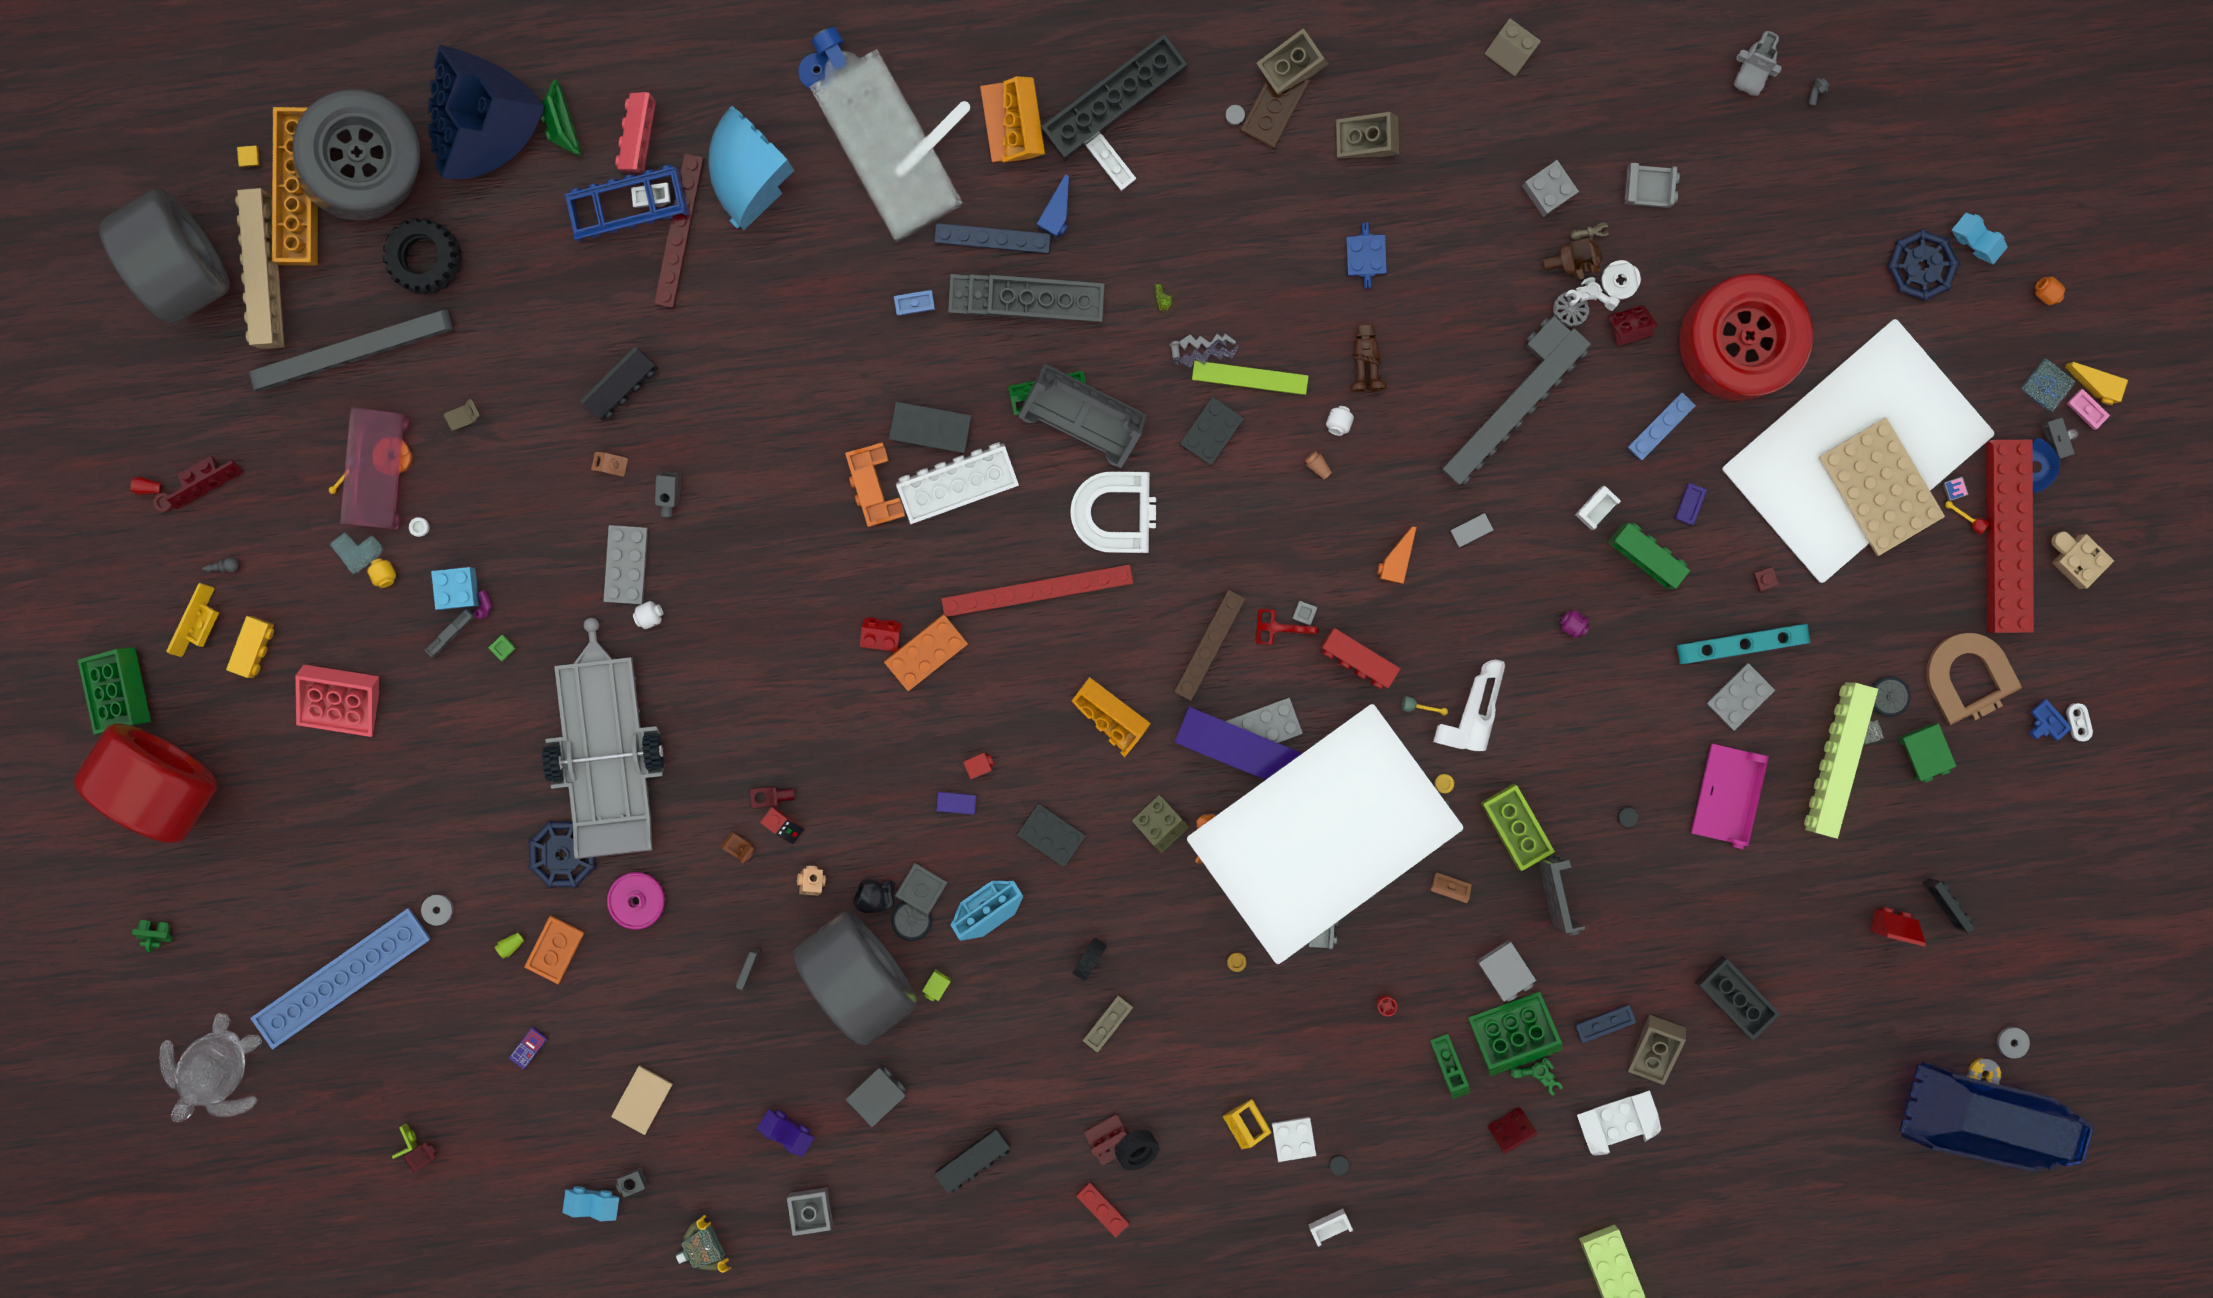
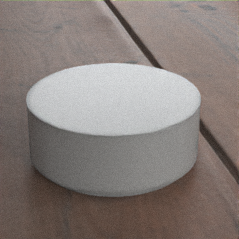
M1232 105L1227 109L1225 117L1229 124L1239 125L1244 120L1245 112L1241 106Z

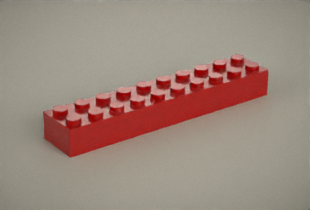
M1991 440L1986 442V516L1989 522L1987 527V633L2034 632L2032 440Z

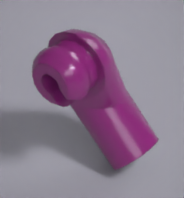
M486 590L477 593L481 604L474 611V615L478 619L486 618L492 608V603Z

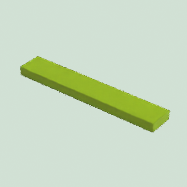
M1194 361L1192 380L1306 395L1308 375Z

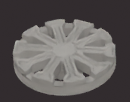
M1565 292L1554 302V315L1564 326L1577 327L1588 317L1589 307L1587 300L1570 306L1571 296L1566 297L1565 300L1563 298L1567 293Z

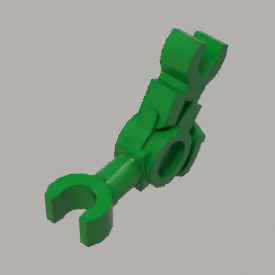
M1542 1058L1541 1062L1531 1065V1068L1515 1067L1510 1069L1513 1078L1527 1075L1537 1078L1545 1087L1547 1086V1091L1553 1096L1555 1095L1552 1091L1554 1085H1557L1560 1089L1563 1088L1561 1083L1553 1080L1555 1076L1548 1071V1067L1551 1070L1554 1067L1546 1058Z

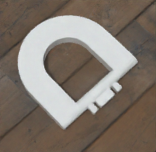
M1103 472L1090 477L1082 483L1072 500L1071 520L1077 535L1085 544L1095 550L1109 553H1149V528H1156V523H1149L1150 520H1156V505L1149 504L1150 502H1156V497H1149L1150 472ZM1105 493H1140L1139 532H1106L1099 529L1091 517L1092 504L1100 495Z

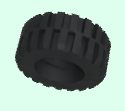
M411 218V222L405 220L401 222L400 228L395 226L392 229L393 235H388L385 239L389 242L387 246L383 245V251L386 252V256H382L383 262L387 264L385 269L391 275V279L411 292L428 295L429 292L433 294L438 293L440 288L446 289L449 287L447 284L449 281L454 282L456 279L454 274L455 272L459 273L461 268L458 266V263L462 262V256L459 255L461 248L456 243L457 239L448 229L426 218H422V220ZM429 239L437 245V262L426 273H414L407 265L408 250L418 240Z

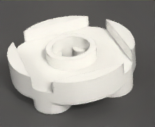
M1624 260L1611 263L1603 270L1601 276V286L1606 295L1619 300L1631 297L1637 291L1641 282L1638 269ZM1618 275L1626 279L1623 285L1616 282Z

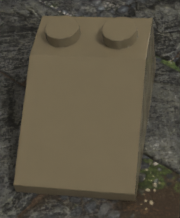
M1304 28L1257 62V65L1277 94L1310 78L1329 64Z
M1384 112L1336 119L1337 158L1399 155L1398 116L1395 114Z
M1649 1015L1639 1037L1628 1072L1664 1085L1686 1041V1028Z

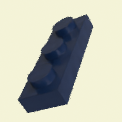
M1627 1004L1574 1025L1581 1042L1585 1043L1635 1024L1636 1020L1630 1005Z

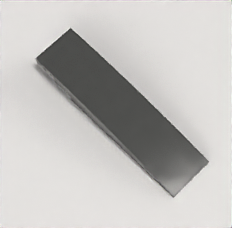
M950 274L948 313L1102 322L1105 283L999 275Z

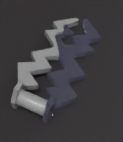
M1190 334L1180 342L1173 341L1170 344L1173 364L1181 363L1190 369L1195 359L1205 365L1211 354L1220 361L1223 355L1232 360L1239 346L1236 345L1231 352L1224 348L1226 341L1234 345L1236 344V341L1227 334H1224L1223 338L1216 334L1212 342H1208L1201 336L1195 340ZM1188 343H1190L1198 350L1202 344L1206 350L1201 355L1194 349L1190 357L1185 353L1182 358L1180 357L1179 347L1181 346L1185 350ZM1217 343L1223 345L1220 350L1215 347Z

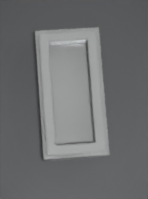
M1484 513L1450 530L1459 548L1493 531V528Z

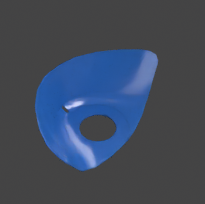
M2040 438L2035 439L2032 443L2033 461H2039L2042 465L2040 472L2033 473V493L2046 489L2054 482L2060 471V461L2057 453L2047 442Z

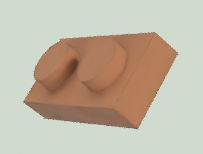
M1436 872L1433 876L1431 891L1467 903L1470 898L1472 884Z

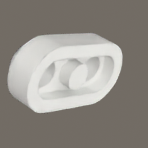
M2071 704L2066 710L2068 724L2072 727L2070 730L2071 735L2077 741H2087L2093 734L2088 710L2083 704ZM2074 710H2077V711H2078V715H2077V716H2074V714H2073ZM2079 728L2083 730L2081 735L2078 734Z

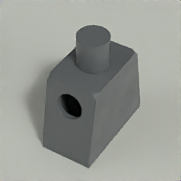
M663 471L656 475L655 505L661 506L660 516L672 517L673 507L679 505L682 473Z

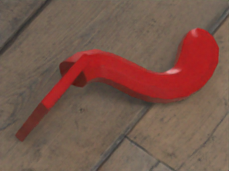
M1258 609L1256 643L1273 645L1274 634L1277 632L1318 634L1319 628L1315 626L1280 624L1275 621L1276 610ZM1264 611L1271 612L1270 623L1262 622V613ZM1261 631L1270 632L1269 642H1262L1260 640Z

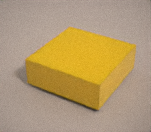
M258 146L237 147L239 167L260 166Z

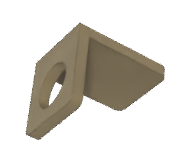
M471 399L464 406L444 413V418L451 431L474 423L480 416Z

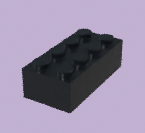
M1723 956L1694 982L1743 1034L1752 1041L1781 1015L1745 976Z

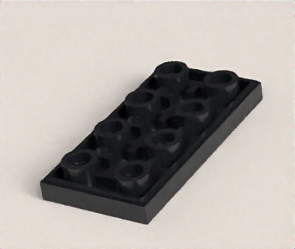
M896 402L889 440L965 454L972 416Z

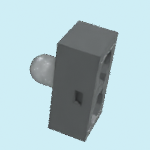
M2063 417L2041 424L2047 443L2055 450L2059 459L2075 454L2071 440L2078 437V431L2074 428L2067 430Z

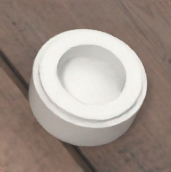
M417 517L409 523V530L414 536L423 537L429 532L430 525L424 518Z

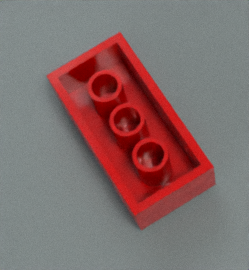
M1335 628L1330 629L1319 647L1323 650V655L1330 659L1335 657L1339 660L1338 664L1346 669L1353 668L1356 670L1354 674L1360 678L1371 679L1370 684L1378 689H1383V687L1389 688L1400 671V668Z

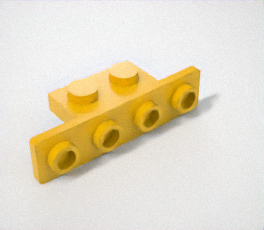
M202 583L197 585L168 646L167 653L182 657L189 642L200 647L204 646L219 612L207 606L214 592L212 586Z

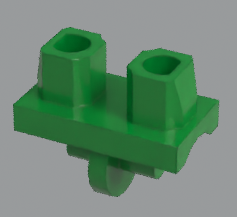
M140 920L137 929L132 930V935H135L137 939H143L140 941V946H145L146 952L152 953L154 948L161 947V942L156 941L172 943L173 937L170 935V924L158 922L157 930L151 931L153 923Z

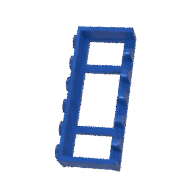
M666 165L661 167L659 171L646 170L642 172L643 175L636 176L631 174L625 176L623 180L611 179L607 180L606 184L603 185L591 184L588 185L587 189H571L570 193L564 194L568 206L574 240L582 242L585 237L596 238L600 237L601 233H616L621 228L627 227L632 229L636 228L637 224H652L657 219H672L673 215L681 213L689 215L679 169L672 167V165ZM671 176L678 205L657 210L650 181ZM644 182L650 212L605 223L599 193ZM592 195L599 224L581 229L574 200Z

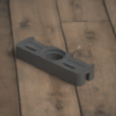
M465 609L424 651L431 658L436 657L475 618L474 613L470 609Z

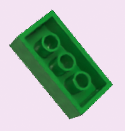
M1635 523L1622 524L1608 541V544L1667 590L1676 589L1690 572L1686 568L1688 565L1679 558L1676 560L1672 557V552L1666 547H1659L1656 544L1657 540L1652 536H1645L1640 532L1642 529Z

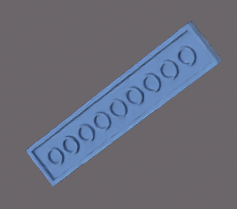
M408 908L250 1019L271 1049H274L430 941L431 937L413 911Z

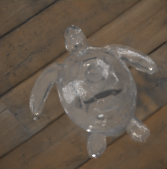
M217 1013L212 1033L197 1039L189 1045L177 1065L173 1043L170 1040L163 1042L159 1056L161 1074L166 1084L172 1089L177 1088L181 1099L177 1101L171 1113V1118L174 1122L186 1120L194 1112V1106H206L207 1112L216 1117H232L254 1107L257 1103V1098L254 1096L232 1101H225L224 1099L232 1094L243 1077L245 1070L244 1054L253 1051L262 1043L259 1035L249 1034L240 1041L236 1033L227 1031L230 1025L227 1014Z

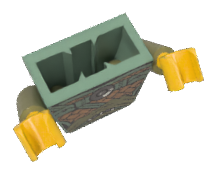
M703 1215L699 1220L690 1224L684 1234V1241L682 1242L684 1250L676 1253L677 1261L679 1264H682L689 1260L693 1268L698 1267L701 1270L710 1271L719 1270L724 1273L731 1269V1267H727L725 1264L729 1259L725 1258L722 1260L726 1254L711 1226V1222L706 1223L704 1221L706 1215Z

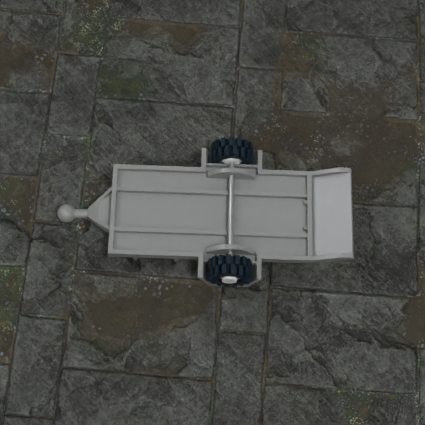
M588 618L584 622V629L589 634L590 643H588L574 664L554 666L563 737L545 739L548 747H543L542 749L543 773L546 781H552L551 789L569 787L575 859L652 850L651 813L647 778L662 776L665 766L662 737L657 726L640 727V709H638L636 677L634 676L632 657L612 659L597 642L596 631L599 629V622L595 618Z

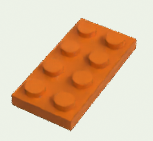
M942 614L884 660V663L905 689L910 691L968 645V643L945 614Z

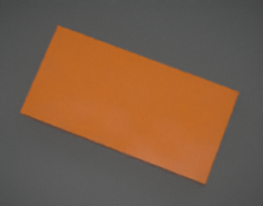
M1004 82L980 86L992 163L1002 162V155H1005V146H1003V138H1005L1006 126H1003V118L1006 115V108L1003 107Z

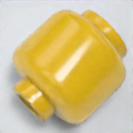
M381 558L373 560L371 566L367 569V573L374 586L386 588L394 583L396 573L390 561L382 560Z

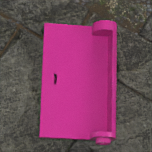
M1711 743L1691 833L1733 843L1732 847L1744 849V846H1749L1769 756Z

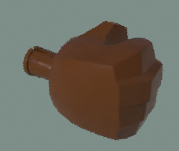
M1589 237L1562 245L1560 255L1544 258V265L1546 270L1563 266L1567 274L1573 275L1579 280L1584 278L1583 272L1590 271L1591 273L1598 272L1603 257L1598 244L1595 243L1593 238Z

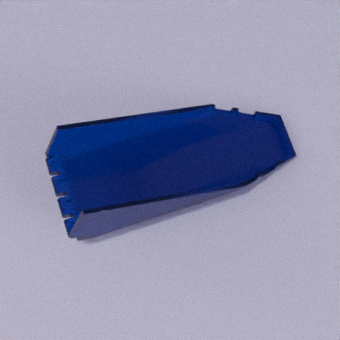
M1924 1061L1921 1065L1917 1064L1914 1077L1918 1080L1917 1082L1912 1081L1909 1096L1913 1098L1912 1100L1907 1099L1904 1115L1907 1116V1119L1902 1118L1899 1132H1902L1901 1137L1932 1150L2035 1173L2040 1169L2053 1170L2057 1166L2070 1167L2084 1164L2094 1126L2070 1111L2071 1109L2061 1104L2057 1098Z

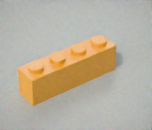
M1017 76L1004 81L1003 107L1006 108V115L1003 118V126H1006L1005 138H1003L1005 155H1002V162L1031 159L1045 154L1034 78Z
M1090 677L1072 700L1088 719L1092 718L1096 724L1095 727L1100 732L1104 731L1110 738L1108 741L1113 746L1117 745L1121 749L1120 753L1124 758L1151 724Z

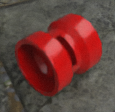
M1382 995L1378 998L1376 1006L1382 1015L1392 1016L1395 1014L1397 1003L1390 995Z

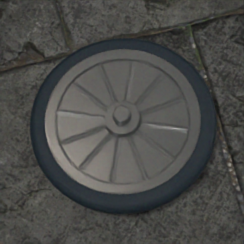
M1887 676L1879 679L1872 686L1878 689L1873 708L1879 714L1894 717L1903 713L1909 706L1911 694L1903 680Z
M902 902L893 911L891 923L893 930L900 938L915 941L923 938L929 932L932 925L931 913L927 916L911 905Z

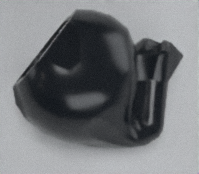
M873 879L862 880L853 899L855 907L863 913H877L891 909L894 906L893 889L895 882L889 880L880 884Z

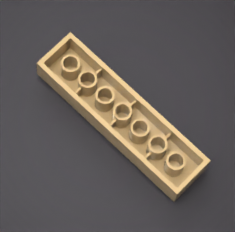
M261 188L237 190L238 196L235 199L236 205L239 208L237 223L241 231L238 240L240 246H242L240 262L243 265L244 271L241 279L245 285L243 301L246 304L244 318L248 324L246 340L249 342V345L260 349L285 348L278 264L272 262V194Z

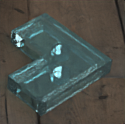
M344 532L330 543V546L352 574L358 573L385 551L374 536H370L359 546H356L349 535Z

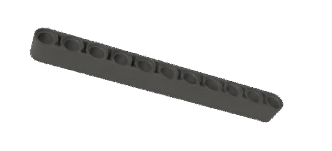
M442 310L248 372L254 392L263 391L453 330V325L448 310Z

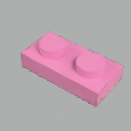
M2080 389L2066 403L2093 430L2098 429L2110 416L2083 389Z

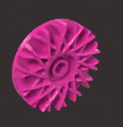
M636 871L622 875L612 884L608 892L607 906L610 915L619 925L628 929L637 930L652 925L660 918L666 906L663 886L660 885V882L654 876ZM634 897H637L639 899L638 904L634 903Z

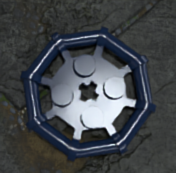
M1919 229L1918 232L1901 240L1898 239L1895 242L1896 246L1887 269L1890 270L1898 292L1922 299V301H1928L1929 298L1946 290L1949 291L1952 288L1951 283L1956 269L1960 265V261L1957 260L1947 237L1943 238L1929 233L1925 229ZM1925 239L1937 243L1938 246L1933 248L1925 245ZM1918 240V247L1911 250L1907 247V245ZM1941 248H1943L1949 262L1943 261V256L1939 253ZM1903 251L1905 253L1903 263L1898 264L1900 255ZM1925 261L1927 268L1921 270V266L1918 263ZM1943 267H1949L1945 280L1940 277ZM1898 269H1902L1903 272L1905 271L1907 279L1905 282ZM1933 281H1936L1939 284L1938 286L1930 290H1927V284ZM1910 283L1920 285L1921 290L1912 288L1908 285Z
M547 821L546 825L528 841L530 848V866L528 868L548 888H576L596 868L595 857L587 858V862L583 861L582 858L575 859L572 837L573 822ZM555 829H569L567 835H556ZM550 833L551 838L549 841L541 844L540 841ZM537 847L542 849V861L538 863ZM561 849H563L564 852L567 853V856L564 857V860H561L560 856H557V853L560 852ZM579 864L584 866V868L574 877L572 871L575 868H577ZM539 866H547L551 872L550 877ZM556 874H567L569 879H555Z

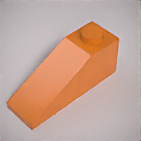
M1410 527L1386 556L1383 563H1379L1377 574L1380 575L1379 579L1404 584L1417 527Z

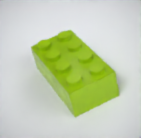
M1512 784L1480 802L1518 870L1523 871L1555 852L1517 785Z

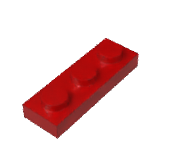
M1091 1182L1076 1194V1197L1115 1238L1130 1225Z

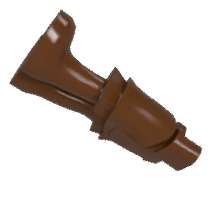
M1373 325L1357 326L1358 334H1356L1353 354L1355 356L1354 360L1357 362V381L1351 384L1350 391H1368L1366 363L1369 364L1370 391L1385 390L1387 385L1384 381L1380 380L1378 366L1382 364L1379 361L1381 358L1375 338L1376 333H1373Z

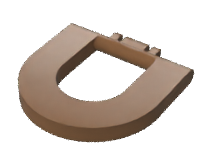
M1961 633L1946 638L1935 647L1927 663L1926 678L1928 687L1949 726L1972 715L1974 720L1980 718L1977 712L1983 717L1995 711L1994 703L1997 708L2003 706L2000 701L2001 699L2022 689L2000 646L1990 638L1980 634ZM1970 653L1983 661L1997 691L1964 707L1950 680L1949 671L1952 662L1958 656Z

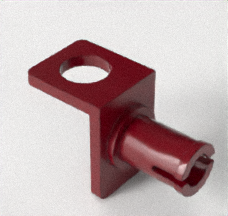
M764 787L749 790L751 808L776 807L777 802L794 800L793 788L776 790V787ZM762 792L765 795L763 803L755 801L756 793Z

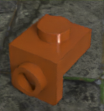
M731 831L721 845L723 850L738 858L743 864L751 858L754 850L749 841Z

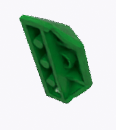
M557 79L553 80L541 102L544 106L541 119L543 123L546 122L548 128L545 130L546 136L556 146L579 158L583 157L561 84Z

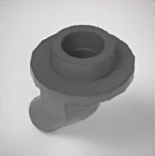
M1815 78L1808 104L1816 105L1818 93L1829 92V84L1824 78Z

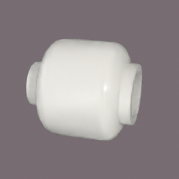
M1339 406V408L1331 409L1326 421V426L1330 433L1342 436L1350 431L1354 416L1349 412V408Z
M649 601L635 608L633 618L638 627L649 629L661 623L663 610L659 604L656 605L654 602Z

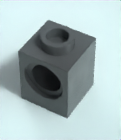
M642 1168L619 1176L616 1183L619 1193H622L623 1197L644 1190L648 1186ZM627 1179H632L635 1182V1187H629L626 1182Z

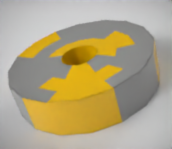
M1980 1058L1970 1065L1968 1076L1973 1085L1981 1089H1991L1999 1083L2001 1070L1996 1062L1988 1058ZM1983 1071H1987L1985 1077L1982 1076Z

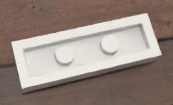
M1101 133L1086 144L1087 149L1120 191H1123L1136 180V177Z

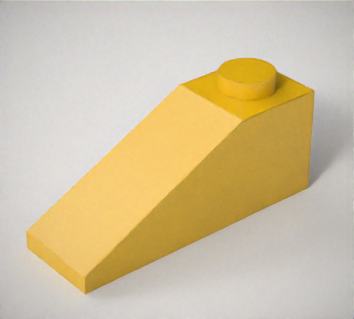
M2075 362L2066 364L2065 368L2095 398L2101 399V403L2113 405L2114 403L2121 402L2128 382L2127 379Z

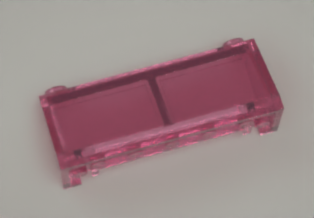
M351 408L341 524L397 529V526L400 525L401 515L396 510L402 434L409 429L410 421L407 419L408 415Z

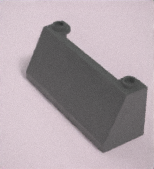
M1044 363L1021 407L1018 417L1026 423H1035L1037 420H1040L1106 453V459L1111 465L1122 468L1142 434L1147 414Z

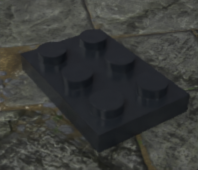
M1212 397L1180 445L1211 466L1244 418Z
M1039 803L1017 834V836L1063 867L1066 866L1086 836Z
M1930 878L1922 882L1955 929L1970 933L1975 929L1971 924L1973 923L1972 919L1967 913L1964 914L1962 912L1960 902L1955 897L1952 898L1949 893L1950 888L1945 882Z

